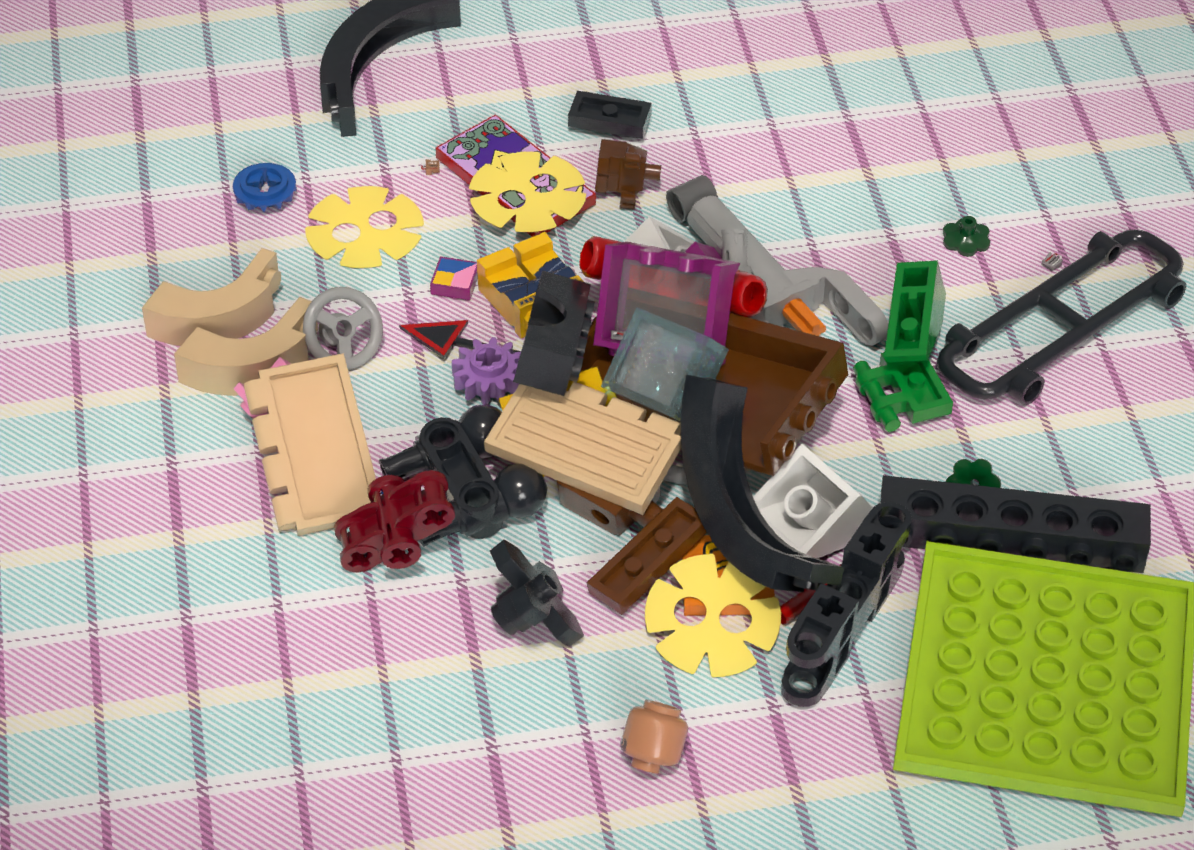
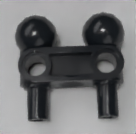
M485 404L472 406L462 413L459 421L443 417L433 419L423 426L420 435L415 437L412 447L379 460L383 476L395 475L405 479L423 471L433 470L441 472L447 478L448 490L446 496L448 502L454 507L455 518L447 527L419 540L423 547L457 532L465 534L467 537L470 536L478 539L491 537L500 530L503 521L508 520L509 516L514 518L530 517L542 508L547 494V485L542 474L524 464H510L499 471L493 480L481 458L496 456L485 451L484 441L502 413L497 407Z

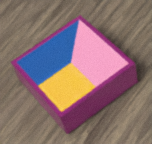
M440 256L430 283L431 295L471 300L478 279L477 262Z

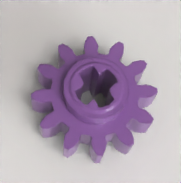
M495 337L489 340V344H482L479 340L474 339L473 350L464 347L458 349L459 358L452 360L455 390L465 389V399L467 401L478 395L481 397V403L487 405L490 398H497L499 401V398L506 396V392L513 394L519 384L513 382L521 352L513 353L512 342H508L501 347L497 345Z

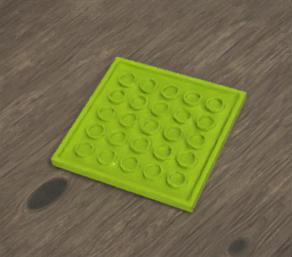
M926 541L893 770L1182 817L1186 801L1194 662V582Z

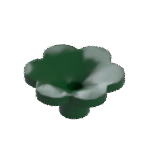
M964 216L956 223H948L943 227L944 247L951 251H958L962 256L971 257L977 251L984 252L990 247L991 242L988 238L989 228L986 225L977 224V220L972 216Z
M983 458L977 459L974 462L968 459L958 460L953 467L954 474L946 479V482L974 485L973 480L975 479L979 482L978 486L1001 488L1002 484L999 476L992 473L991 463Z

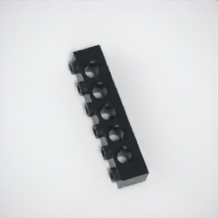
M885 475L882 478L879 503L894 502L901 504L912 515L911 529L903 547L925 549L926 541L1118 571L1144 573L1151 546V504ZM885 515L879 519V522L887 528H898L903 523L901 519L892 515Z

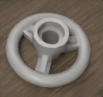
M349 287L330 288L316 296L306 310L303 320V333L306 334V345L316 359L332 356L324 350L317 339L316 322L320 323L318 332L321 340L328 346L337 347V354L344 353L348 370L364 365L377 352L383 335L381 315L374 302L361 291ZM338 299L353 301L361 307V309L349 316L342 313L330 314L322 308L329 302ZM369 320L370 337L368 343L361 352L352 356L351 339L355 335L356 327ZM338 322L344 325L345 332L343 336L337 333L336 326Z

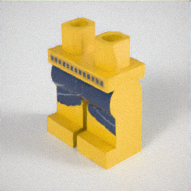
M546 232L514 244L513 251L510 247L477 259L478 290L511 326H515V332L521 339L526 336L528 321L542 271L584 282L554 252L553 241Z

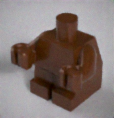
M601 139L595 192L606 193V191L621 193L619 208L633 210L635 208L636 194L639 191H643L644 179L660 181L662 165L647 164V151L623 141Z

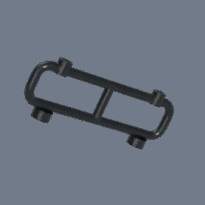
M1137 229L1126 230L1113 237H1110L1103 231H1099L1091 238L1088 244L1089 253L970 330L961 323L952 326L945 337L947 345L939 352L937 358L939 372L947 381L973 398L983 400L995 399L1009 392V395L1022 405H1029L1040 395L1045 384L1044 378L1037 372L1151 296L1155 302L1166 309L1174 307L1183 297L1187 286L1186 282L1179 278L1184 266L1181 254L1174 247L1147 231ZM1136 245L1146 248L1167 263L1165 268L1088 319L1053 296L1101 263H1113L1119 257L1121 251L1128 246ZM1037 305L1071 328L1070 331L993 382H979L954 364L956 358L961 355L964 357L971 356L978 349L982 341Z

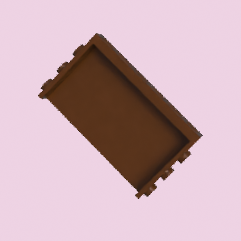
M628 287L624 328L703 344L707 306ZM729 313L724 351L726 363L709 368V373L684 370V363L671 361V365L651 364L646 362L645 355L633 353V357H617L608 354L609 348L593 345L597 316L593 319L589 328L580 371L597 367L602 382L611 381L616 398L646 409V417L643 422H647L650 415L654 412L681 423L682 397L686 374L747 387L742 419L744 468L774 476L783 463L790 460L799 441L806 432H810L813 429L816 418L824 407L834 400L838 388L849 375L843 342Z

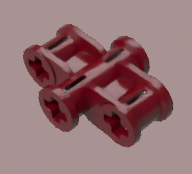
M430 470L418 473L407 481L395 475H385L373 480L367 488L368 498L371 503L365 504L351 513L342 516L334 525L335 536L341 541L343 549L340 553L342 567L349 572L358 573L368 571L381 562L393 569L407 568L415 564L421 557V547L417 541L447 527L455 518L454 507L448 502L446 496L448 481L445 475L439 471Z

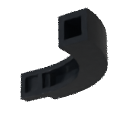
M371 0L351 14L339 26L328 42L322 56L320 90L322 112L331 113L332 122H339L341 137L357 136L353 96L357 82L368 65L385 50L410 37L438 29L461 27L460 0Z
M686 374L681 409L683 466L694 507L714 545L741 573L771 589L804 592V588L816 591L821 583L841 585L845 567L811 557L788 545L768 525L755 503L747 481L742 453V419L748 388L721 380Z

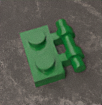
M881 353L880 367L871 369L867 361H859L853 366V372L856 375L855 384L862 395L868 397L871 403L870 412L874 419L882 423L888 432L895 431L900 427L901 422L897 416L899 413L906 412L912 424L952 414L953 401L929 359L928 361L885 362L884 353ZM891 385L895 393L885 395L882 387Z

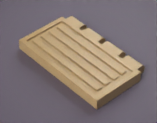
M344 353L259 370V379L244 383L243 386L250 414L268 413L252 419L260 454L277 452V454L269 455L262 459L269 493L279 494L287 492V494L274 497L271 500L278 530L283 531L296 528L297 536L333 529L336 521L342 516L351 513L365 504L371 503L368 498L367 488L376 477Z
M577 382L571 385L564 396L519 384L485 439L484 446L485 451L516 464H524L540 474L643 515L681 450V436H679L681 423L654 412L650 415L647 422H643L646 417V409L613 397L608 406L605 407L607 394Z

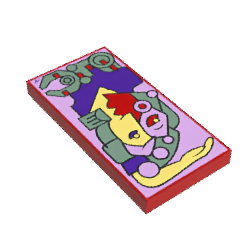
M496 114L435 147L436 158L468 185H470L476 172L487 163L507 172L500 160V156L526 151L539 152V168L550 159L547 154ZM538 174L531 178L529 184L533 190L544 193L554 190L557 186V180L549 174ZM586 185L564 189L586 193L585 202L575 216L596 204V193ZM516 190L505 191L498 197V203L507 209L519 208L526 201L524 194ZM477 191L482 196L491 194V192ZM549 211L556 223V227L568 221ZM516 215L511 218L513 222L516 221ZM555 228L527 233L534 237L544 232L548 233Z

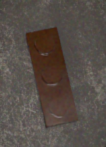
M674 498L657 517L650 521L586 582L589 594L623 615L654 585L657 579H660L672 565L681 559L707 533L696 509L680 498Z

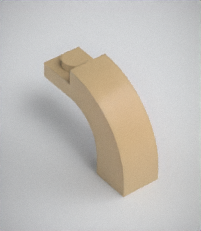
M261 248L244 272L235 281L222 288L195 291L163 281L142 307L147 337L170 345L181 346L197 327L233 339H239L255 331L274 314L272 294L277 291L281 282V272L278 271L276 252Z
M299 297L274 327L261 335L251 338H226L197 327L174 353L178 382L210 394L237 396L238 393L234 390V387L239 382L244 384L248 381L259 379V370L271 368L279 357L291 364L308 361V348L305 342L306 334L303 333V320L306 310L312 301ZM316 322L315 325L316 334L318 331V322Z

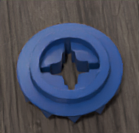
M258 163L241 170L233 181V192L237 203L245 204L248 211L260 207L265 212L267 207L272 206L281 209L283 202L292 201L293 192L297 190L294 174L288 168L275 163ZM264 182H267L269 186L268 191L260 192L262 187H264Z

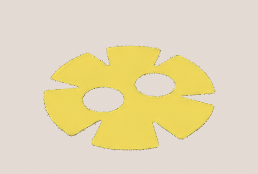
M516 152L500 156V160L507 172L487 163L476 172L469 186L470 190L491 192V194L470 199L472 207L481 218L501 228L516 215V232H538L555 228L556 223L549 211L570 220L579 212L586 199V193L564 190L584 185L585 181L581 173L572 164L557 156H552L539 168V152ZM538 174H549L557 180L556 188L544 193L533 190L529 183L531 178ZM516 190L524 194L526 201L519 208L507 209L498 203V197L505 191Z
M377 186L348 188L350 204H347L336 194H331L320 201L311 210L308 217L329 224L308 226L305 228V233L311 248L325 260L346 249L340 261L341 266L351 268L378 267L382 265L379 249H382L393 259L398 260L408 254L418 244L421 235L401 229L423 226V216L417 205L403 194L398 195L383 205L389 191L388 188ZM377 211H389L396 216L397 221L393 227L379 230L369 224V217ZM344 223L354 224L361 231L360 236L356 240L346 243L334 239L332 232L336 226Z
M714 554L689 557L670 567V571L682 589L660 579H657L652 586L645 606L647 632L675 630V632L657 644L656 649L668 662L685 672L694 674L704 654L707 652L710 673L713 678L741 673L757 664L756 659L744 641L763 650L770 651L777 639L781 624V610L778 598L750 600L766 586L747 577L730 562L725 567L721 578H718ZM686 597H695L701 600L706 607L705 619L695 626L681 624L674 615V608L679 600ZM730 604L743 605L751 613L752 621L750 626L740 633L728 632L720 624L719 616L722 609Z

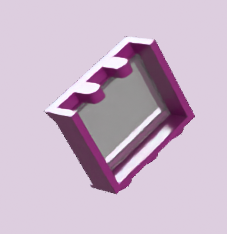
M632 242L606 244L593 345L609 348L608 354L617 357H633V353L645 355L646 362L651 364L671 365V361L684 363V370L709 373V368L726 363L724 351L734 276L740 263ZM611 331H627L632 333V337L629 340L611 339Z

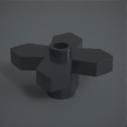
M505 539L490 550L497 569L511 583L510 586L496 596V602L491 606V613L494 619L505 632L510 635H514L518 631L525 632L542 621L557 640L569 647L584 637L576 616L557 596L563 591V587L552 568L540 561L532 566L520 549Z

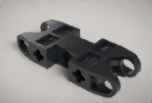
M882 502L872 508L844 548L843 560L840 565L845 567L841 585H825L821 583L793 625L786 644V653L790 661L784 670L781 681V694L791 704L808 707L815 705L821 700L850 657L852 642L866 620L871 622L874 620L891 594L904 568L905 557L902 547L908 538L912 524V515L906 507L894 502ZM885 515H892L901 519L903 523L898 528H887L879 522V519ZM796 678H805L811 681L815 688L808 693H799L794 691L790 684Z

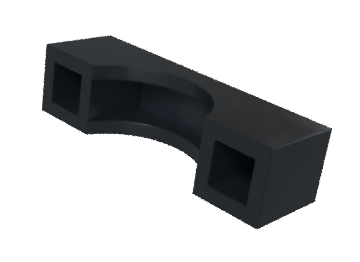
M542 271L513 382L564 396L568 381H578L595 301L588 299L591 284Z

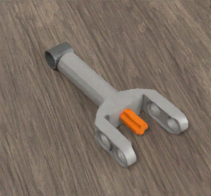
M700 175L666 192V201L673 217L681 223L688 221L691 228L708 246L714 247L721 258V230L747 229L724 203L718 199L716 189L706 175ZM748 230V266L751 267V274L761 277L766 282L768 288L767 301L763 310L758 315L750 318L778 326L790 323L797 331L819 336L826 331V326L812 311L818 309L819 304L824 302L861 343L873 346L887 338L888 321L884 313L845 271L821 267L785 270Z

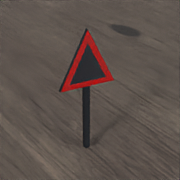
M468 320L399 325L401 330L444 359L453 345L473 349V340L459 337L468 325Z

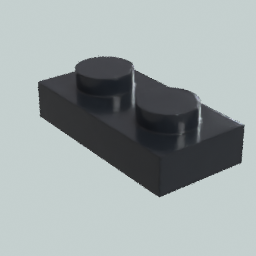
M577 90L568 113V127L643 139L652 114V103Z

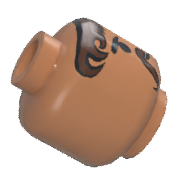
M645 700L643 706L631 708L620 746L625 754L633 757L632 767L658 774L661 766L669 767L678 764L689 728L687 722L680 717L681 709L652 700Z

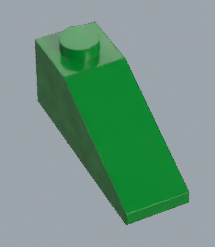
M938 260L897 263L884 353L885 362L928 361L943 324L946 291Z

